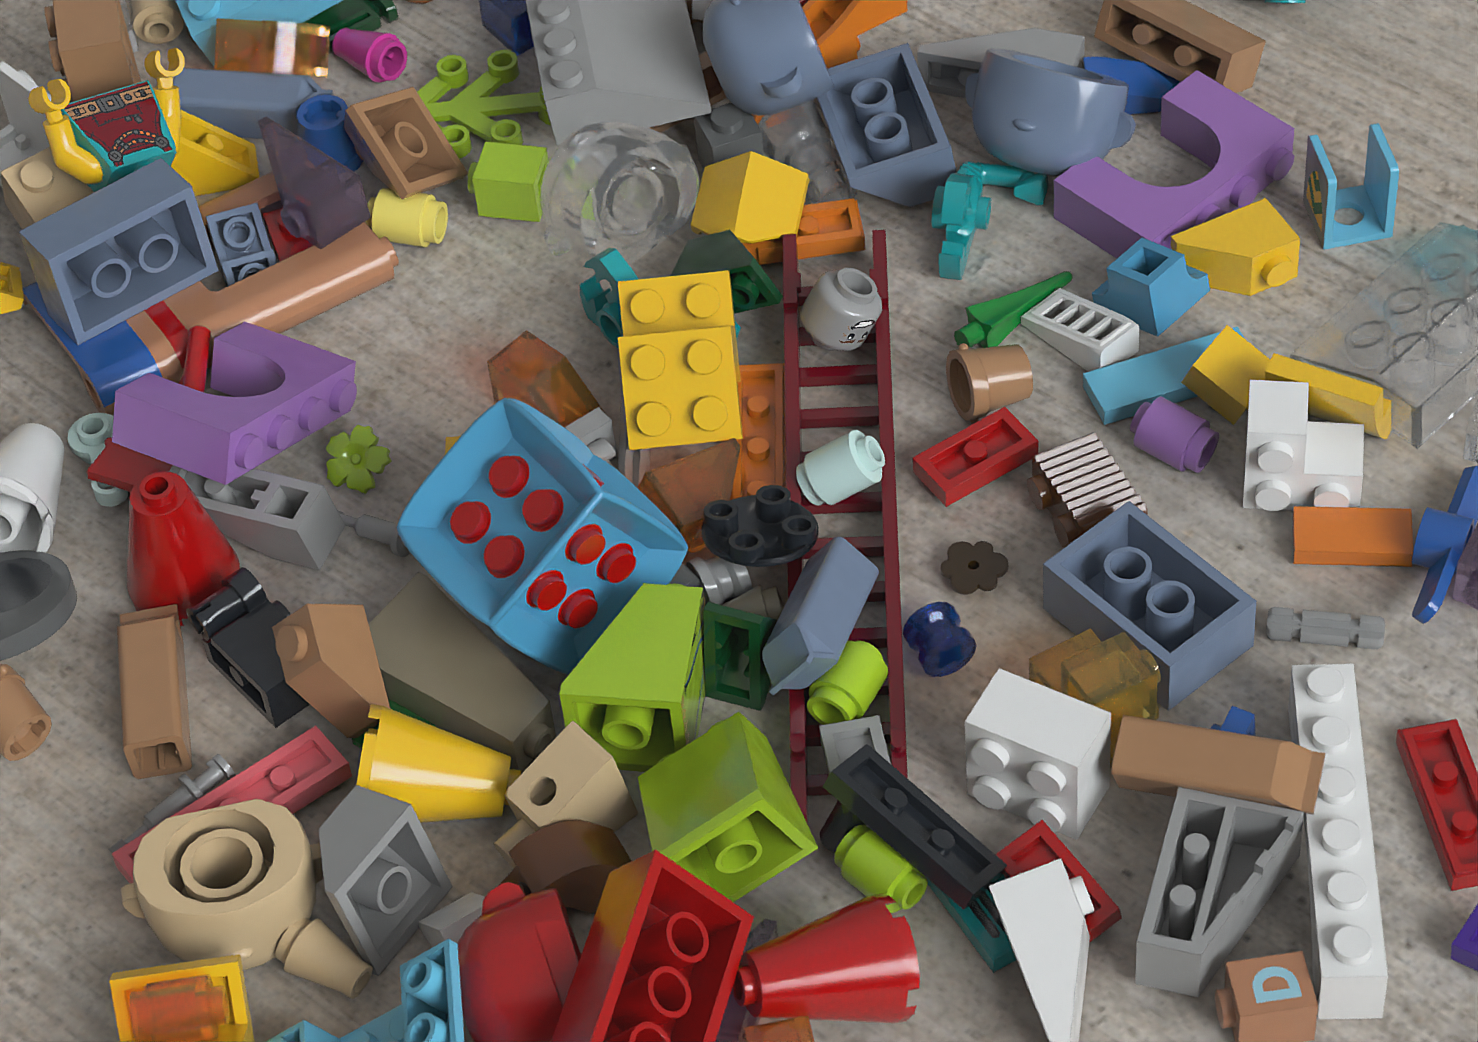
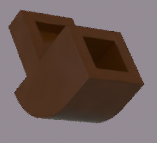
M584 820L562 821L533 832L508 852L516 867L500 884L510 882L519 885L525 895L557 888L565 909L571 907L595 914L609 873L632 860L613 829Z

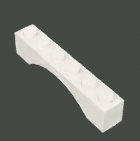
M1354 664L1292 665L1288 704L1291 742L1311 751L1325 753L1326 755L1314 815L1304 813L1303 816L1310 895L1312 969L1315 996L1318 1003L1317 1019L1383 1018L1388 971Z

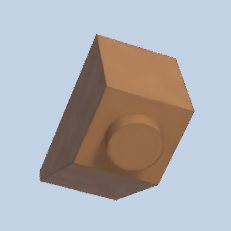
M306 604L272 627L285 681L292 689L347 738H357L367 732L369 728L379 724L380 719L368 718L371 704L390 708L364 605Z

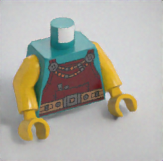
M178 48L168 50L169 67L167 70L161 66L159 50L151 51L147 55L144 62L146 72L151 77L157 79V86L153 88L150 82L146 80L69 103L71 99L70 88L62 79L48 81L47 89L50 92L51 101L48 99L47 92L43 86L33 88L28 97L29 105L37 113L46 115V120L42 124L56 166L84 184H87L93 192L160 158L171 166L174 157L179 153L181 133L179 87L173 85V76L178 75L184 68L185 59L183 53Z

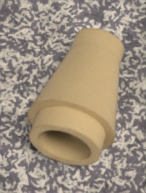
M303 918L290 925L281 937L275 953L276 959L284 963L285 972L339 991L351 999L356 998L362 992L373 972V967L361 960L320 918L313 921Z

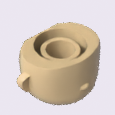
M260 799L169 817L142 838L134 855V883L126 884L121 888L122 903L129 913L146 919L162 945L183 961L189 962L240 954L242 969L248 970L263 965L275 958L278 943L290 925L303 918L310 919L316 903V884L324 879L320 843L310 845L300 821L286 807Z

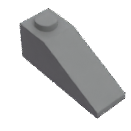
M1029 28L922 44L917 51L918 68L928 92L966 98V80L972 73L979 72L988 49L1017 51L1082 68V58L1085 54V36Z
M174 465L169 471L178 474L186 481L222 534L272 559L320 571L346 526L327 490L321 484L259 469H252L227 485Z

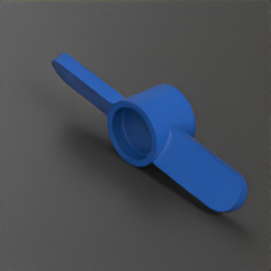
M1478 466L1466 467L1463 470L1447 512L1427 507L1423 514L1412 556V564L1429 568L1412 612V617L1422 624L1427 623L1441 607L1453 575L1459 576L1462 572L1472 534L1478 521Z

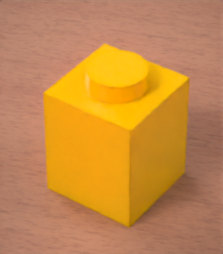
M1226 325L1192 365L1181 383L1234 425L1244 412L1248 411L1250 380H1265V369L1270 359Z

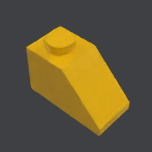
M181 110L179 153L174 157L171 167L192 186L195 197L233 190L260 177L255 144Z
M1266 198L1171 236V249L1185 255L1187 266L1207 273L1209 286L1212 289L1252 296L1271 287L1281 286L1298 275L1300 237Z

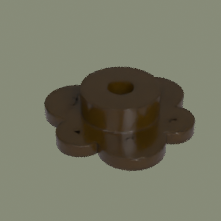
M961 541L952 544L948 548V560L942 562L940 568L942 576L951 579L952 589L959 594L967 595L974 593L977 589L983 591L995 589L998 584L997 578L1005 575L1009 566L1008 559L1003 554L993 552L991 543L980 541L973 546L968 542Z

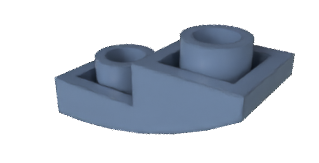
M258 203L206 216V223L226 287L277 263L273 248L271 249Z

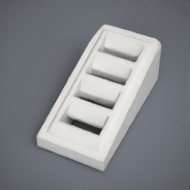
M1061 288L1021 316V324L1088 372L1128 360L1139 351L1138 324L1124 315ZM1058 309L1062 310V312L1053 319L1048 318ZM1069 319H1075L1069 326L1063 325ZM1085 327L1089 329L1085 333L1080 332Z

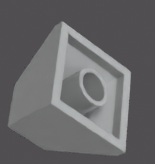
M356 785L318 829L324 887L362 960L373 967L372 974L379 976L419 928L418 921L429 916L453 886L412 805Z

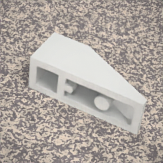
M1058 859L992 884L989 888L1048 1042H1079L1090 941L1084 915L1094 912V907L1081 875L1069 879L1062 860Z

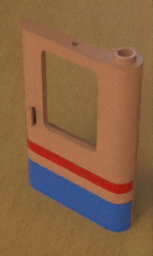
M300 158L199 205L207 234L209 233L206 216L253 203H258V207L261 209L291 194L302 192L340 230L337 235L219 291H210L201 281H198L80 345H77L49 316L37 281L23 288V304L31 306L77 365L86 390L99 413L113 415L115 391L134 380L151 373L176 383L179 382L185 369L190 328L201 325L208 328L211 332L208 369L212 367L214 338L244 322L281 334L394 279L393 267L399 264L394 247L387 237L378 238L304 158Z

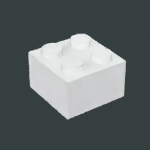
M999 668L965 720L967 795L976 798L988 808L995 810L1003 809L1030 820L1034 825L1043 819L1054 833L1058 832L1078 840L1110 787L1111 713Z

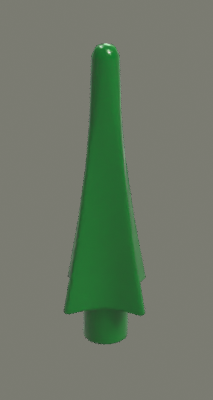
M1063 271L1022 290L965 307L968 324L954 332L956 344L959 346L965 343L968 347H973L979 343L983 348L998 346L1021 323L1022 315L1057 289H1062L1071 282L1073 278L1071 272Z

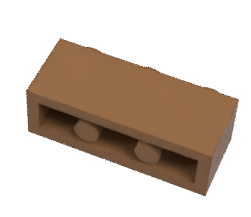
M1103 0L1094 33L1095 38L1181 82L1198 70L1236 94L1253 86L1266 40L1186 0Z

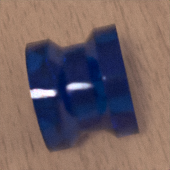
M948 602L927 604L913 613L903 627L902 634L911 649L919 651V663L924 672L931 677H942L958 671L971 660L976 651L977 645L969 630L960 627V616L954 606Z

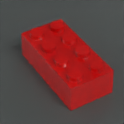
M656 849L611 871L551 1042H715L754 916Z

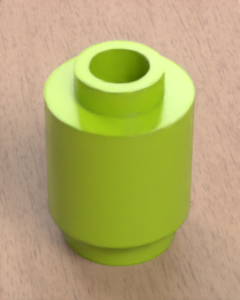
M847 641L838 662L809 687L810 699L807 702V708L815 720L822 725L861 719L888 677V668L879 650L864 641Z
M859 825L853 828L837 847L834 862L841 868L843 879L865 896L876 894L891 896L895 903L886 905L890 913L897 912L902 908L905 910L912 908L924 895L928 885L926 877L868 826Z

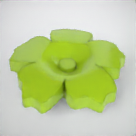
M356 425L351 432V436L346 432L332 436L326 446V451L336 458L329 459L326 462L327 479L336 487L346 483L348 488L366 494L368 490L376 487L372 472L382 474L385 466L391 463L392 460L389 457L390 450L386 447L376 446L379 438L374 434L373 428L370 426Z

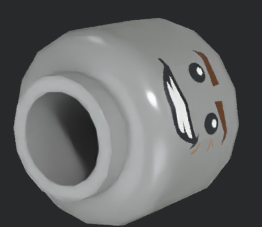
M854 268L834 269L824 272L816 281L801 308V321L810 338L817 346L825 350L850 351L859 348L867 338L882 312V300L877 292L874 281L862 271Z

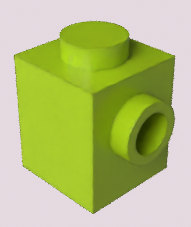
M485 141L478 162H472L469 167L467 179L469 193L475 194L478 215L540 222L552 187L547 148Z

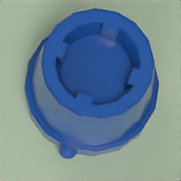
M329 94L309 98L297 110L299 143L294 147L298 159L304 158L325 181L347 177L358 170L363 163V160L355 150L353 142L344 130L345 110L348 106L338 96Z

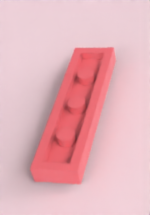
M314 726L170 817L254 799L284 806L294 814L351 778L350 765L320 729ZM156 826L111 853L117 869L129 883H134L133 862L142 838Z

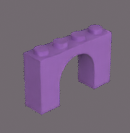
M1196 70L1162 96L1161 136L1197 157L1212 170L1201 179L1189 184L1160 187L1139 182L1097 156L1087 162L1071 166L1054 179V219L1116 259L1140 238H1145L1171 249L1172 235L1251 204L1256 195L1273 181H1279L1284 178L1294 162V128Z
M244 322L214 338L210 388L234 397L204 393L148 373L115 391L112 442L227 485L351 411L357 395V387L354 383L356 361Z

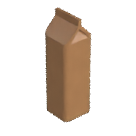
M174 604L119 614L120 624L117 625L123 751L132 774L137 779H144L188 771L192 768L184 642L178 606Z
M1124 715L1113 758L1112 775L1118 787L1123 789L1176 797L1178 787L1314 815L1326 755L1322 752L1311 751L1290 741Z

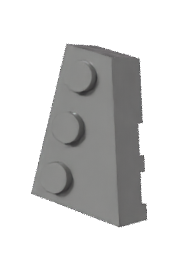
M1178 787L1137 938L1135 984L1194 997L1201 995L1300 856L1304 812Z

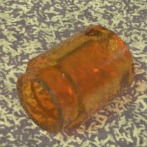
M206 974L146 983L145 990L131 992L130 1017L135 1041L202 1042L218 1039L219 1026L229 1024V1006L224 985L214 987L211 976Z

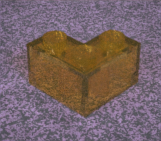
M1090 628L1029 658L1030 681L1111 713L1110 769H1112L1123 716L1127 715L1152 720L1159 719L1157 683L1160 682L1161 675L1158 665L1153 656L1145 649L1139 650L1125 632L1101 642Z

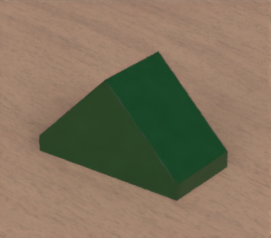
M707 602L703 609L705 697L761 711L765 705L771 683L763 662L762 652L778 620Z

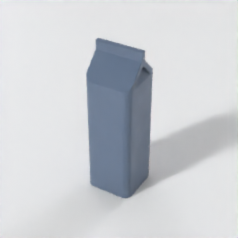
M183 68L176 75L173 82L174 86L179 87L181 110L240 138L298 141L297 110L301 104L309 98L318 95H333V90H323L308 75Z
M842 537L833 538L806 562L763 649L762 658L772 683L769 693L775 695L781 689L806 688L838 662L878 577L879 569Z

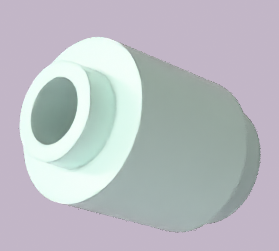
M852 430L808 453L805 456L804 462L796 468L797 481L803 494L812 504L817 506L823 503L834 505L879 482L882 478V467L885 465V457L879 443L872 436H865L858 430Z

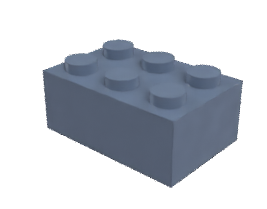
M162 158L19 231L49 316L77 345L88 341L219 271L192 186Z
M1130 501L1126 502L1043 563V609L1167 711L1171 710L1254 646L1257 601Z

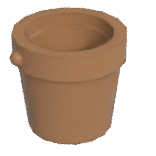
M962 343L958 349L950 351L947 356L946 376L950 396L958 414L965 421L969 420L974 424L979 421V418L986 417L987 413L1025 400L1032 395L1033 374L1027 354L1018 344L973 349L968 347L967 344Z
M0 664V754L10 761H17L29 756L38 749L50 733L52 722L49 715L26 687L24 679L9 665Z

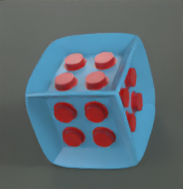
M503 398L492 405L461 435L413 494L403 510L396 527L402 542L409 552L461 607L473 617L489 626L498 637L510 646L545 666L566 675L572 672L643 583L668 585L680 568L688 550L685 539L675 525L622 473L608 462L594 455L577 436L532 406L513 398Z

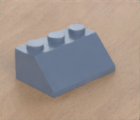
M906 43L828 68L834 88L817 97V101L850 187L908 207L934 200L937 186H945L950 174L957 172L951 145L909 44Z

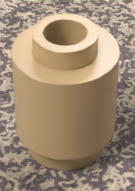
M131 0L133 28L140 39L152 44H163L174 40L180 35L184 23L183 16L175 0Z

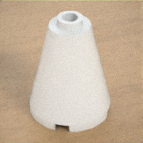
M22 424L0 442V553L19 550L46 553L54 538L64 445L60 437L53 430L41 424Z

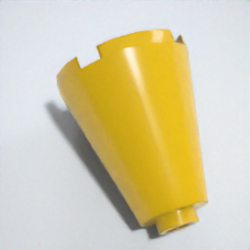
M371 704L368 718L380 719L379 728H369L368 733L365 732L356 785L410 803L420 823L502 817L504 805L510 806L505 798L507 789L521 775V770L510 769L511 756L385 706Z

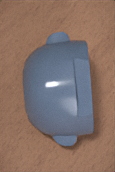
M714 0L711 2L704 13L703 43L727 99L738 109L753 115H773L814 100L834 88L829 71L799 0Z
M991 48L986 51L979 72L972 73L966 80L965 96L967 104L972 108L973 127L981 145L990 155L1020 169L1045 175L1060 176L1071 166L1087 162L1097 156L1104 160L1111 149L1126 145L1135 132L1136 123L1133 116L1125 112L1129 85L1124 81L1104 74L1031 54Z

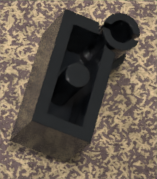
M241 567L221 581L222 588L193 607L187 608L186 614L197 633L202 635V642L208 661L277 728L310 705L286 683L280 657L276 650V641L272 627L291 614L280 601L276 600L271 603L255 576L246 568Z

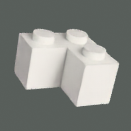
M1250 380L1243 508L1264 509L1268 511H1293L1294 506L1360 508L1363 482L1364 424L1309 422L1308 382Z

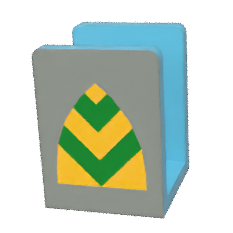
M1379 123L1369 125L1364 185L1337 190V179L1317 134L1308 136L1303 203L1323 250L1393 237L1399 167ZM1352 208L1359 211L1363 215V219L1354 225H1344L1335 221L1334 215L1335 211L1339 209Z

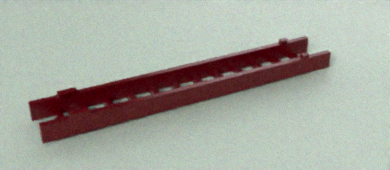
M886 229L872 230L873 269H869V277L874 281L877 292L881 297L882 312L863 342L876 343L877 364L800 368V346H816L805 327H800L799 306H803L814 286L801 287L796 234H784L783 305L786 488L791 493V500L805 507L813 515L882 511V536L842 538L846 539L865 557L884 556L885 581H875L866 602L886 601L887 627L853 628L848 641H864L876 648L887 647L888 677L877 695H889L890 722H881L885 742L891 743L892 766L908 779ZM878 384V406L801 409V387ZM879 425L880 447L885 457L881 478L882 491L858 492L834 505L823 503L817 506L812 504L803 495L796 476L797 466L804 462L805 456L808 453L812 452H802V429ZM818 538L809 552L787 563L788 598L804 568V559H810L833 538ZM810 686L803 689H789L791 790L808 827V796L832 795L823 787L829 776L828 774L808 775L807 747L822 746L819 730L821 725H807L806 698H810Z

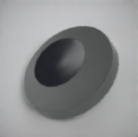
M31 550L0 553V661L17 656L44 642L56 633L72 615L77 603V591L67 565L56 556Z

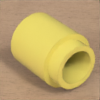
M382 188L376 197L370 198L366 208L365 221L366 225L372 229L378 238L385 236L392 243L427 247L430 243L439 244L443 240L448 222V209L445 202L436 201L435 197L431 194L418 193L401 199L391 189Z

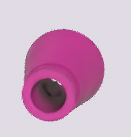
M343 28L336 34L333 40L335 55L375 82L395 80L405 69L407 50L394 34Z

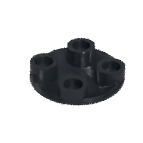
M779 485L763 486L757 490L756 495L739 497L730 501H712L704 507L702 539L704 544L719 558L738 565L768 567L794 561L813 548L819 535L818 523L813 514L802 505L792 501L790 491Z

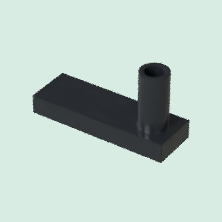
M868 744L833 769L823 785L838 800L819 833L822 844L828 850L835 853L838 845L848 832L856 826L867 825L963 910L988 890L990 885L995 884L1008 866Z

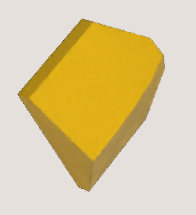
M753 151L705 166L690 224L692 232L699 235L702 233L710 235L731 230L741 243L750 244L781 238L784 234H796L797 237L810 180L809 175L806 172Z

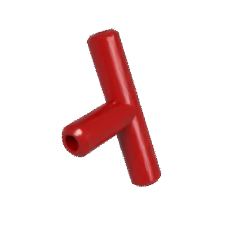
M197 325L189 329L185 369L178 382L181 385L201 392L205 391L211 337L210 330L205 326Z

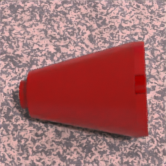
M154 472L138 480L130 492L127 590L136 611L177 604L180 626H184L182 619H188L186 609L190 606L193 607L222 588L221 581L240 569V562L235 550L186 481L178 474L172 472Z
M884 894L867 896L743 952L732 986L734 999L739 1006H746L748 1012L753 1017L870 1023H899L907 1021L915 1014L917 1005L906 1007L908 991L920 989L917 950L910 926L905 916L892 917L889 909L886 907V905L895 903L891 896Z

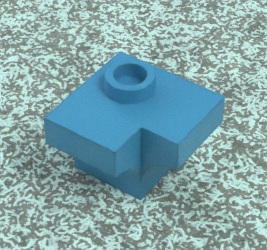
M1140 238L1106 268L1108 280L1092 292L1093 303L1126 316L1138 324L1139 329L1158 337L1210 291L1208 274L1187 266L1184 254L1145 238Z

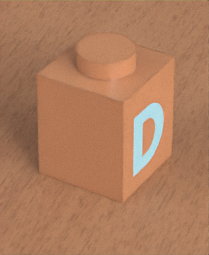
M1303 951L1226 962L1224 988L1215 990V1005L1221 1028L1231 1027L1235 1042H1307L1315 1039L1318 1003Z

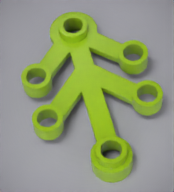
M498 50L491 53L487 58L488 70L450 101L437 102L450 89L460 88L469 80L467 62L459 55H448L441 58L436 65L438 75L417 91L436 122L453 121L458 124L449 125L445 128L439 124L438 126L459 159L467 156L472 149L469 131L488 142L523 145L521 126L518 122L511 119L496 122L490 119V116L538 112L539 119L545 124L551 125L544 101L542 85L539 92L488 97L501 85L512 82L519 76L517 55L510 50Z

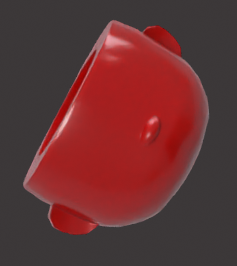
M510 882L500 884L485 896L482 904V915L465 929L457 942L462 1014L473 1042H551L581 957V951L557 888L525 895L519 885Z

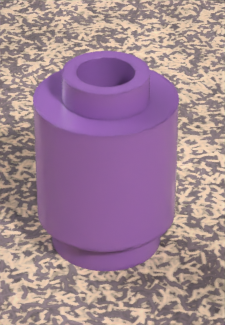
M1162 396L1155 399L1152 404L1147 401L1144 402L1135 413L1130 425V431L1135 433V447L1181 472L1187 468L1195 473L1201 472L1213 456L1219 441V433L1210 429L1209 421Z

